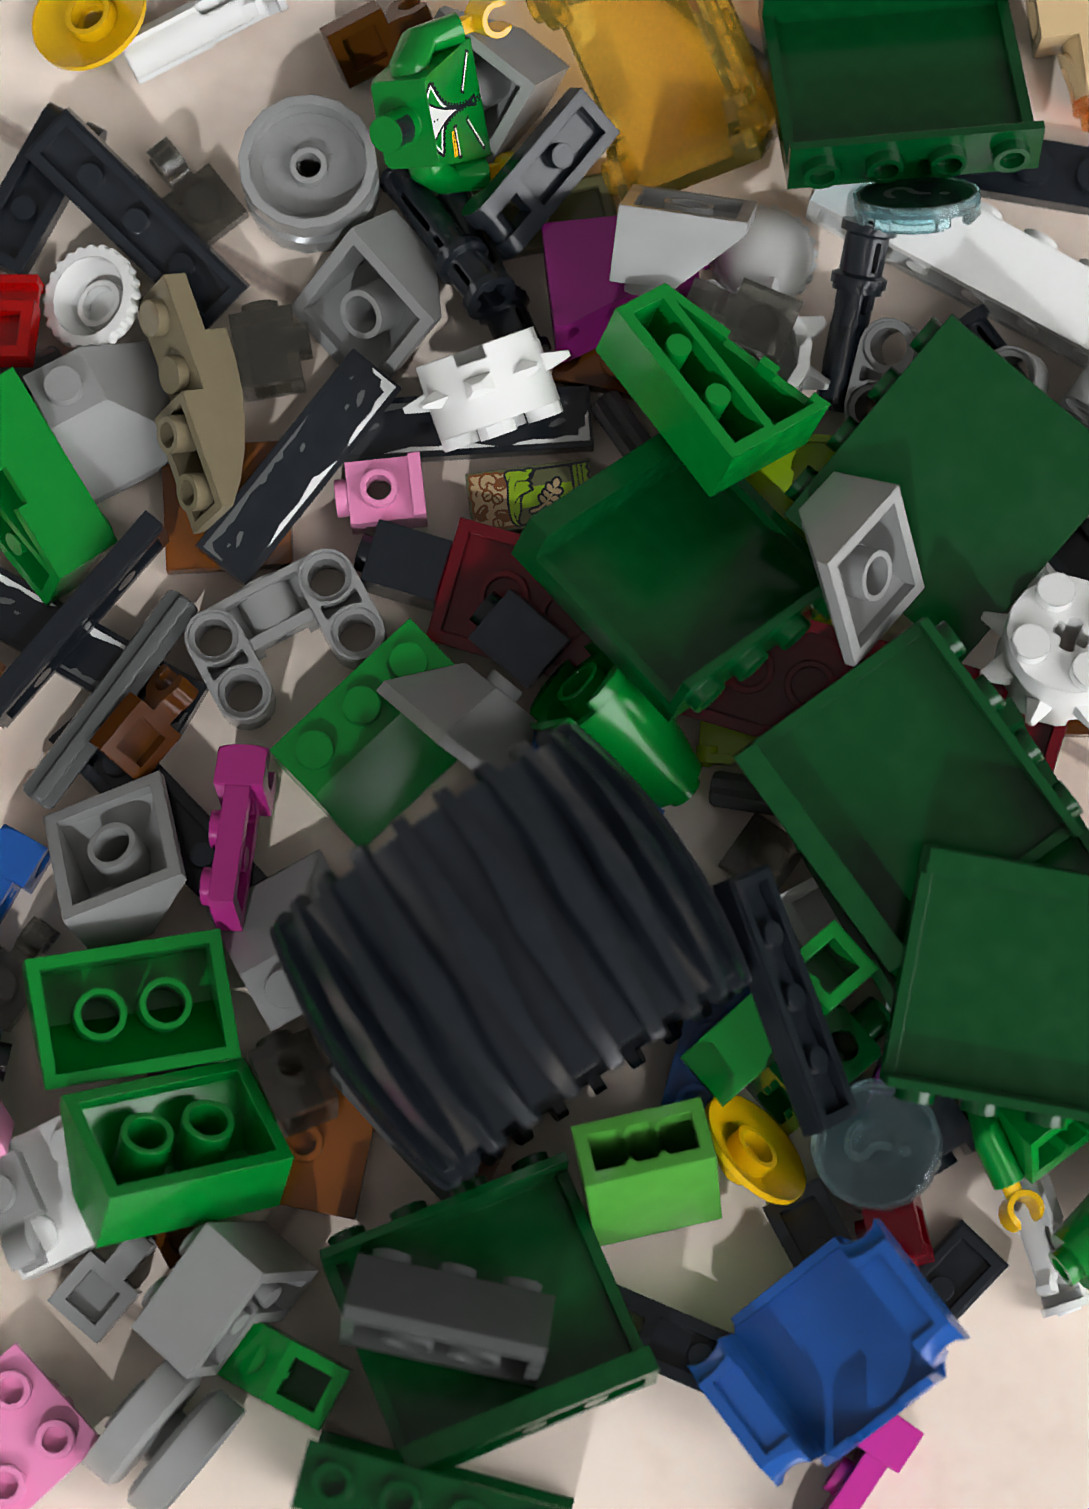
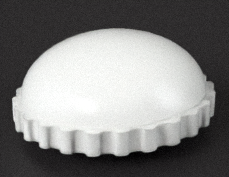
M760 204L757 207L756 216L746 236L710 262L713 265L712 276L716 277L718 283L730 293L735 292L736 288L743 286L761 288L770 276L780 279V296L792 302L797 294H802L806 289L805 285L811 282L813 279L812 272L817 268L815 258L818 255V251L814 248L815 238L810 236V228L801 223L802 219L799 216H792L790 210H780L776 205L766 207L764 204Z
M89 244L87 248L78 247L76 252L68 253L64 261H59L56 265V270L50 273V281L45 285L46 295L42 300L43 304H45L43 315L47 318L46 325L53 330V336L69 348L74 349L86 346L115 344L117 340L124 336L136 318L141 298L139 292L140 281L136 279L137 272L130 266L131 262L115 249H109L102 244L99 247L93 244Z

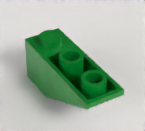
M835 919L800 949L825 1017L879 969ZM751 994L680 1057V1060L722 1107L775 1062Z
M259 1322L253 1324L217 1375L261 1401L320 1431L324 1428L354 1369L269 1323Z

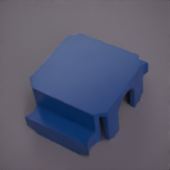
M880 1218L874 1219L872 1228L859 1240H851L838 1235L824 1244L731 1317L735 1333L719 1338L716 1349L706 1361L687 1366L695 1377L699 1388L759 1469L776 1486H779L783 1483L784 1476L789 1469L800 1462H812L823 1456L819 1460L825 1467H828L838 1461L947 1377L946 1358L948 1350L946 1348L957 1340H968L971 1337Z

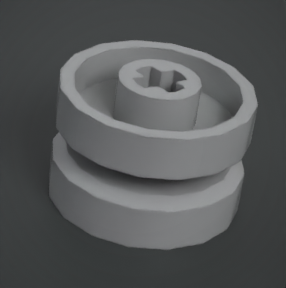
M315 94L286 97L262 110L247 128L238 154L240 179L246 204L260 231L281 247L306 254L334 251L351 227L374 217L381 194L375 146L361 117L340 101ZM307 172H317L313 177H303Z
M165 1360L146 1381L142 1380L112 1414L104 1426L106 1428L89 1450L82 1464L105 1484L111 1485L120 1482L142 1459L147 1465L129 1488L127 1502L135 1509H168L213 1457L247 1411L220 1389L209 1393L189 1415L185 1414L182 1410L200 1387L201 1377L186 1379Z

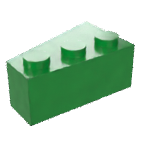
M11 367L0 374V550L43 603L48 606L80 586L115 546L118 540L108 519L100 512L14 368Z

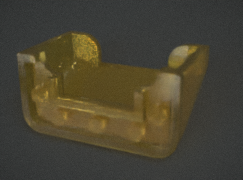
M525 0L531 16L538 24L545 22L553 31L563 28L595 103L621 132L607 148V160L601 162L604 182L613 196H620L622 200L633 184L680 191L762 159L778 137L772 95L731 0Z

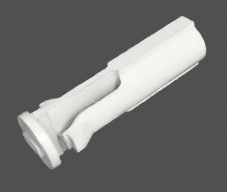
M286 0L190 1L141 26L136 37L122 53L139 84H142L214 47L217 42L270 15L287 10L288 5Z
M1049 1173L1045 1174L1034 1184H1031L1024 1177L1020 1181L1022 1188L1039 1194L1043 1199L1045 1209L1043 1217L1034 1222L1026 1205L1016 1201L1014 1212L1021 1223V1230L1016 1233L1020 1235L1036 1281L1038 1296L1041 1295L1043 1305L1041 1313L1043 1318L1056 1314L1060 1317L1080 1310L1081 1306L1089 1304V1294L1087 1289L1079 1282L1074 1286H1069L1057 1273L1049 1259L1048 1254L1055 1250L1051 1241V1235L1063 1223L1062 1219L1064 1218Z

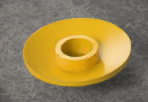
M38 0L33 12L31 27L36 48L48 62L63 70L85 71L102 66L121 54L136 37L145 17L147 0Z
M736 1095L724 1107L715 1098L708 1102L704 1111L713 1146L717 1154V1162L723 1174L733 1183L743 1185L749 1191L768 1202L778 1205H788L795 1202L803 1194L806 1187L804 1166L795 1146L774 1119L759 1106L739 1095Z

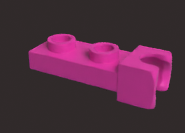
M229 744L220 746L218 749L213 783L221 810H212L210 815L209 844L211 848H215L212 867H203L200 901L202 906H209L216 928H220V931L243 932L260 816H272L277 774L276 772L268 771L270 751L269 748L263 746Z
M900 1416L894 1417L857 1446L860 1450L853 1461L844 1456L837 1462L823 1484L822 1488L830 1493V1496L821 1509H861L887 1468L900 1473L924 1433Z

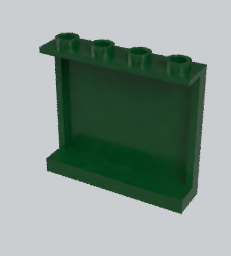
M1009 0L758 1V18L787 189H825L833 185L868 182L885 184L901 179L925 177L952 178L962 174L997 171L1013 173L1022 169L1038 168L1045 124L1044 120L1034 121Z
M952 313L944 324L934 316L908 345L918 353L902 374L893 366L887 370L867 394L876 405L859 423L852 416H849L825 444L834 452V455L824 467L817 472L808 465L784 493L793 501L784 515L803 530L799 509L833 472L899 485L925 587L902 614L913 623L922 617H929L934 626L944 620L967 650L964 655L958 658L962 663L991 629L981 620L983 612L1004 614L1089 515V429L960 322V319Z
M660 433L531 516L511 552L668 722L689 707L695 713L704 710L722 693L725 688L724 682L733 676L740 682L750 677L767 660L769 656L767 652L778 645L785 651L793 646L811 627L812 624L809 621L819 614L825 620L830 619L808 544L745 478L718 494L709 497Z
M929 617L919 619L860 662L856 667H853L732 755V758L889 972L900 966L923 843L1034 863L1070 836L1077 838L1084 833L1075 820L1077 816L1083 813V810L1071 792L1060 780L1050 786L1036 766L1044 760V756L1037 745L1022 727L1013 733L1010 731L997 713V711L1006 706L997 690L984 674L975 679L971 677L958 659L967 652L960 639L944 620L934 626Z
M922 844L879 1078L886 1086L895 1088L894 1098L910 1103L933 1105L935 1095L960 1099V1110L989 1117H998L1000 1107L1026 1111L1024 1121L1057 1129H1064L1066 1118L1089 1122V873L933 844Z
M546 1151L528 1155L511 1166L512 1173L488 1182L486 1176L471 1178L462 1182L456 1188L451 1189L452 1197L427 1206L425 1200L408 1203L394 1210L389 1215L390 1222L366 1231L364 1225L346 1228L332 1235L328 1239L329 1246L319 1250L321 1266L341 1316L357 1254L362 1253L372 1256L373 1249L386 1248L406 1253L412 1257V1265L437 1270L438 1264L441 1262L465 1265L477 1271L476 1279L499 1284L503 1283L504 1277L529 1279L543 1286L542 1293L556 1296L545 1361L535 1387L355 1348L401 1464L438 1474L657 1382L659 1367L649 1345L643 1346L568 1172L569 1159L565 1151L549 1157Z
M323 1429L319 1441L308 1440L290 1508L572 1509L574 1498L459 1466L436 1474L403 1465L399 1460L396 1450L393 1448Z

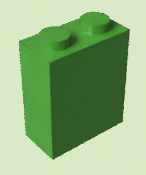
M701 1097L571 1126L589 1221L600 1246L722 1219L717 1158Z

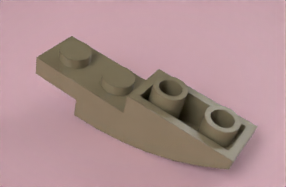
M186 273L165 274L140 299L138 309L139 323L143 333L149 339L159 368L161 387L168 394L170 403L154 418L157 427V440L160 448L166 453L177 485L179 504L187 513L193 534L205 533L233 507L241 480L245 452L243 393L236 357L227 328L205 329Z

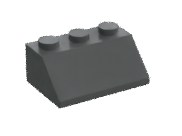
M386 1248L373 1249L372 1256L362 1253L357 1254L342 1313L339 1344L535 1387L545 1361L556 1297L542 1293L543 1286L540 1283L520 1277H504L502 1284L476 1279L477 1271L475 1269L449 1262L439 1263L437 1270L412 1265V1257L410 1255Z

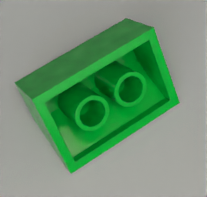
M410 618L269 749L274 761L356 847L362 843L368 846L390 825V822L399 817L458 761V759L438 745L376 691L386 680L455 665Z
M220 928L25 959L23 962L22 973L31 1029L45 1091L241 1058Z
M244 1057L61 1096L60 1110L72 1195L96 1248L272 1208L280 1204L294 1156Z

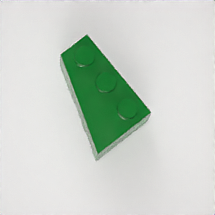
M664 283L616 308L595 350L709 497H712L805 445L829 408L830 403L815 392L808 398L777 375L781 367L766 356H763L760 361L755 359L728 339L731 333L728 328L671 286Z

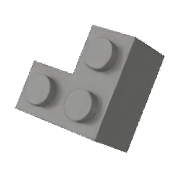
M265 1221L207 1222L195 1228L183 1241L179 1249V1254L182 1257L170 1274L156 1281L146 1292L141 1302L144 1310L131 1328L186 1379L217 1375L253 1324L259 1322H279L285 1318L319 1270Z

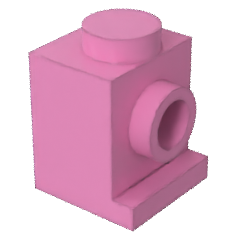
M420 452L407 453V456L344 463L346 479L334 480L335 501L338 518L350 517L353 535L374 533L379 519L408 528L428 527ZM387 482L391 486V492L386 498L376 500L367 494V489L371 483Z

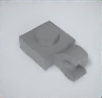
M12 1150L0 1157L1 1246L12 1271L21 1269L22 1273L26 1274L48 1263L44 1248L30 1221L48 1211L23 1153Z
M151 1236L124 1241L107 1261L95 1250H90L47 1301L97 1344L102 1341L141 1295L142 1291L128 1279L158 1246Z

